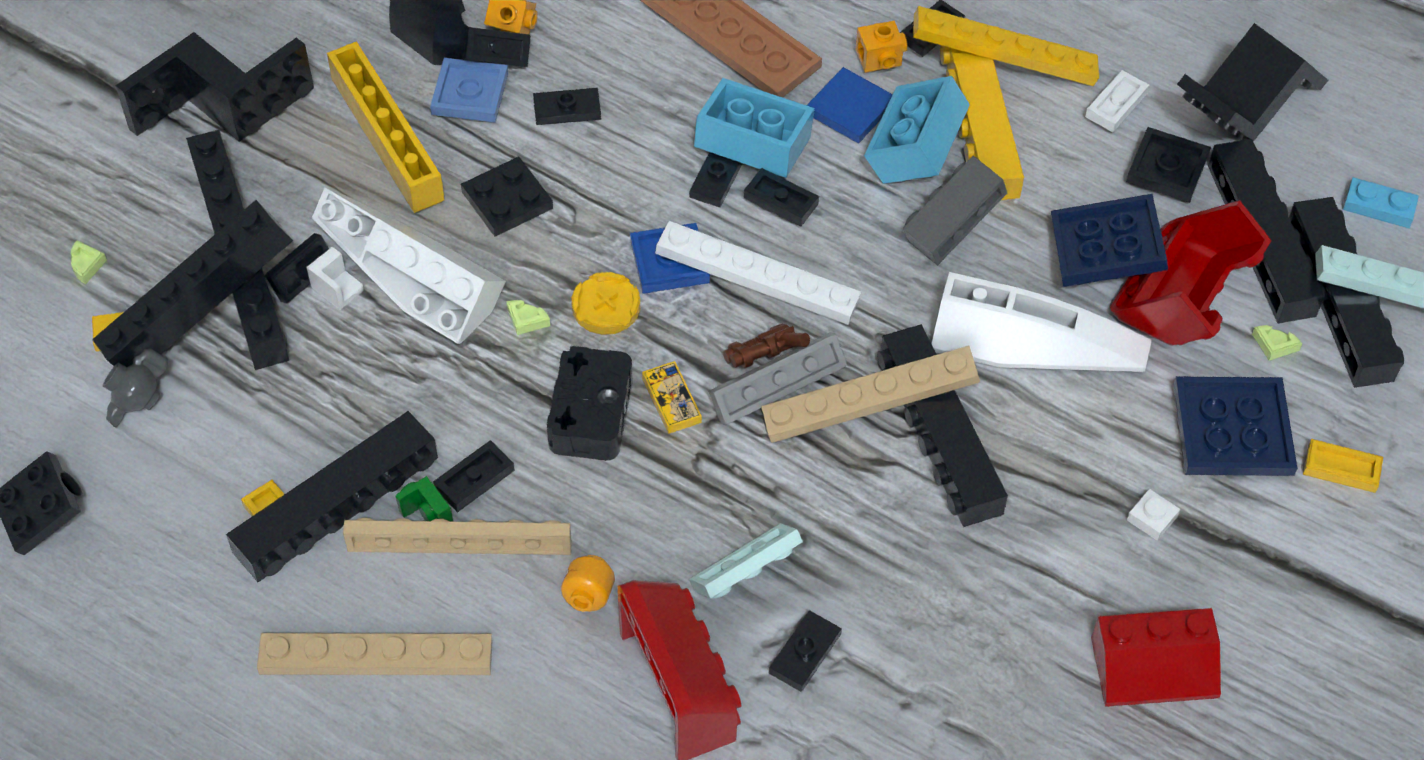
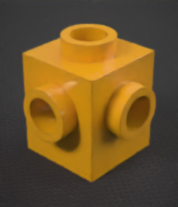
M489 0L484 24L500 28V31L529 35L530 30L535 27L538 13L535 10L537 3L526 0Z
M895 20L857 27L855 50L864 72L902 66L903 52L907 51V41L903 32L899 33Z

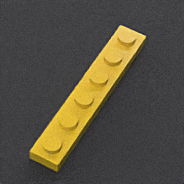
M918 6L914 13L913 38L1094 86L1099 79L1097 54Z

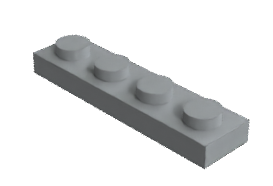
M829 332L811 341L807 347H798L708 392L720 423L727 425L762 408L761 406L783 398L848 365L836 333Z

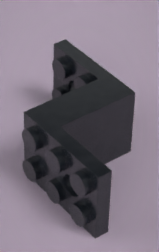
M1254 23L1204 87L1186 74H1184L1177 85L1186 91L1182 97L1205 113L1216 124L1240 140L1247 136L1255 141L1299 84L1306 89L1313 85L1321 90L1329 80L1306 60Z
M195 32L115 85L128 128L136 136L153 127L161 119L174 110L179 109L187 101H190L238 142L256 132L259 127L273 117L280 115L284 109L298 99L305 97L314 89L306 46L297 37L245 73Z

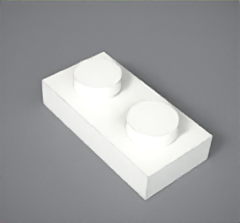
M1121 70L1087 108L1085 117L1114 132L1148 94L1150 85Z

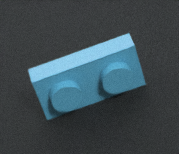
M1353 177L1349 185L1343 210L1410 229L1419 195Z

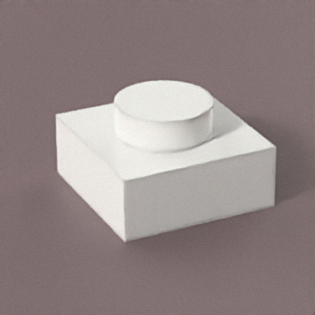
M1149 489L1129 512L1127 521L1158 541L1178 517L1180 508Z

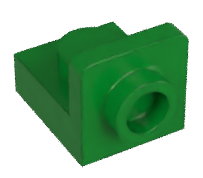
M427 476L417 482L407 484L395 496L399 512L404 518L419 510L425 521L445 519L453 522L451 507Z

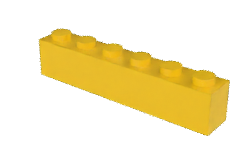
M356 41L328 52L327 57L332 81L412 211L416 213L445 201L440 172L358 42Z
M941 45L940 59L942 65H947L946 77H953L970 104L958 130L960 138H965L966 141L964 145L965 161L967 162L972 156H975L1003 179L1007 194L1001 200L1020 198L1024 175L993 59Z

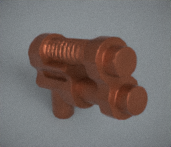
M779 324L771 327L769 331L759 334L755 339L752 338V340L742 344L737 341L729 344L728 349L723 351V356L728 364L732 363L735 368L741 366L745 369L752 366L754 360L764 356L772 358L792 347H807L810 343V336L807 333H795L794 326L789 327L786 324Z

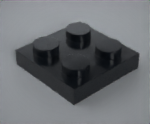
M1147 127L1126 182L1190 203L1211 147Z
M519 156L461 183L463 195L494 237L553 209V200Z

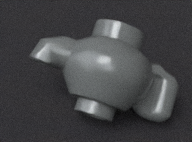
M152 348L144 349L140 355L136 356L133 360V365L125 367L118 362L111 369L103 383V387L111 391V402L107 407L106 419L113 427L120 424L125 412L140 411L143 408L150 410L159 398L160 392L156 390L155 378L164 373L168 366V360Z

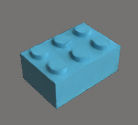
M942 77L896 87L864 155L883 184L939 175L970 106L953 77Z
M722 78L697 116L694 147L758 169L763 168L773 174L787 178L811 137L815 108Z

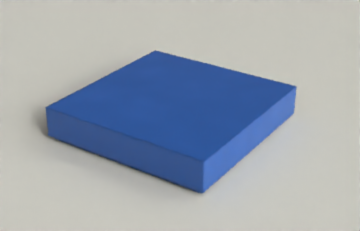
M843 67L806 106L815 108L814 119L859 144L881 120L893 94Z
M697 223L682 225L698 231ZM665 228L630 233V243L642 294L710 283L709 273L655 254L656 245Z

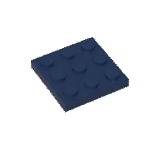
M1153 194L1051 211L1063 287L1168 270L1167 257Z
M1175 377L1173 386L1185 475L1295 476L1298 467L1283 377Z

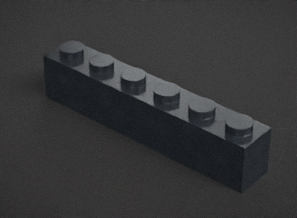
M1253 139L1214 145L1208 168L1224 204L1240 200L1272 240L1264 252L1263 260L1254 266L1253 270L1277 324L1317 317L1322 302L1325 300V289L1323 284L1317 281L1313 272L1312 260L1309 255H1305L1300 244V234L1296 228H1293L1288 218L1287 206L1284 202H1281L1276 192L1275 180L1272 176H1269L1265 168L1262 152L1257 150Z
M1333 197L1293 203L1288 218L1293 228H1296L1300 234V244L1305 255H1309L1312 260L1313 272L1316 278V252L1321 245L1357 254L1355 239L1349 235L1345 226L1344 213L1342 210H1338ZM1320 281L1325 289V300L1322 302L1321 309L1353 387L1395 382L1401 367L1404 365V354L1401 347L1395 343L1392 336L1391 323L1388 318L1384 317L1380 308L1379 296Z
M255 200L92 340L106 360L113 366L118 362L125 367L133 365L134 358L140 355L144 349L152 348L162 354L293 240L278 221Z
M922 324L883 335L881 349L877 352V359L883 371L937 354ZM952 390L904 404L906 421L910 428L915 427L920 450L925 457L929 456L933 464L932 472L934 479L939 486L943 485L947 493V504L951 514L958 516L963 527L1004 515L1008 495L956 391Z
M409 411L405 412L228 532L226 536L233 555L257 582H260L267 576L275 575L291 559L297 555L307 553L317 541L329 533L332 534L340 530L344 525V520H349L359 512L362 513L369 510L375 501L388 492L398 490L408 478L417 472L428 469L434 460L438 458L435 438Z

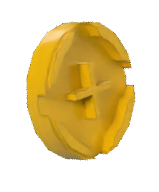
M613 272L590 275L588 280L583 283L581 281L575 287L571 296L573 316L578 324L589 332L601 335L616 334L628 329L637 320L641 310L640 293L637 287H634L624 275Z

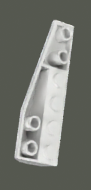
M329 187L324 188L312 216V219L405 313L457 344H461L492 313L506 282L432 238Z
M949 272L937 317L932 346L936 353L941 354L969 345L974 362L1003 368L1145 372L1152 340L1114 321L1058 299L1018 287Z

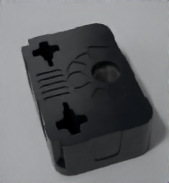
M570 346L569 351L562 352L558 377L552 396L551 410L547 419L548 446L550 451L557 455L604 461L615 459L618 456L633 384L632 359L630 355L621 351L589 349L579 346Z

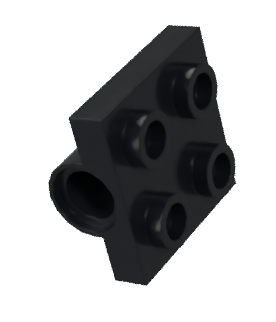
M48 451L0 487V518L14 551L22 555H26L81 512L76 502L83 494L79 484L70 474L62 470L57 456Z

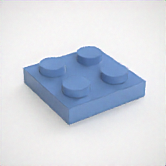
M444 58L430 105L431 115L496 123L508 77V65Z

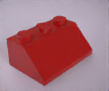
M1212 608L1098 616L1091 640L1105 707L1220 698V639Z

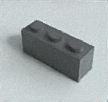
M972 156L966 163H961L954 170L952 178L943 187H938L929 197V202L920 211H915L909 216L903 227L908 242L938 266L1007 194L1003 179L975 156Z

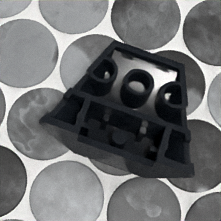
M390 0V32L433 65H442L444 58L462 60L465 27L468 26L464 23L461 14L466 10L462 0Z

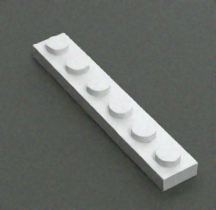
M671 221L668 222L656 245L655 254L846 325L849 324L860 299L861 291Z

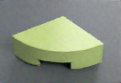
M77 240L71 249V266L75 276L82 283L87 284L107 259L105 253Z
M522 300L506 301L507 310L517 335L550 326V318L542 308L525 304Z
M1269 325L1254 327L1252 335L1269 361L1298 352L1301 349V341L1290 332L1286 334L1272 329L1273 326Z

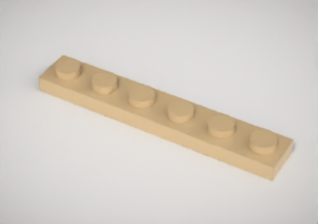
M968 345L761 407L771 443L980 383L970 346Z
M359 518L357 520H344L343 528L347 552L571 555L572 546L570 523H561L555 520L543 523H524L520 520L486 522L474 519L468 522H450L445 519L411 521L399 518L394 521H375L370 518Z
M261 633L257 670L259 675H491L493 640L492 634Z

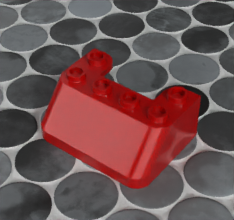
M1240 200L1179 217L1165 224L1160 230L1166 252L1168 270L1129 276L1110 306V310L1117 319L1168 345H1184L1187 342L1200 339L1207 340L1214 337L1220 331V325L1223 317L1217 310H1210L1209 308L1215 296L1224 288V282L1232 270L1243 267L1251 268L1259 264L1264 258V252L1272 241Z
M632 580L618 585L620 636L622 640L636 636L675 721L676 759L689 760L735 742L737 726L741 724L737 711L742 706L735 686H728L723 677L726 674V670L718 652L712 653L707 643L710 642V635L704 621H697L692 610H695V604L689 589H682L678 583Z

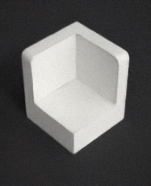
M333 247L307 266L311 288L339 310L364 290L363 284L345 271L342 254Z

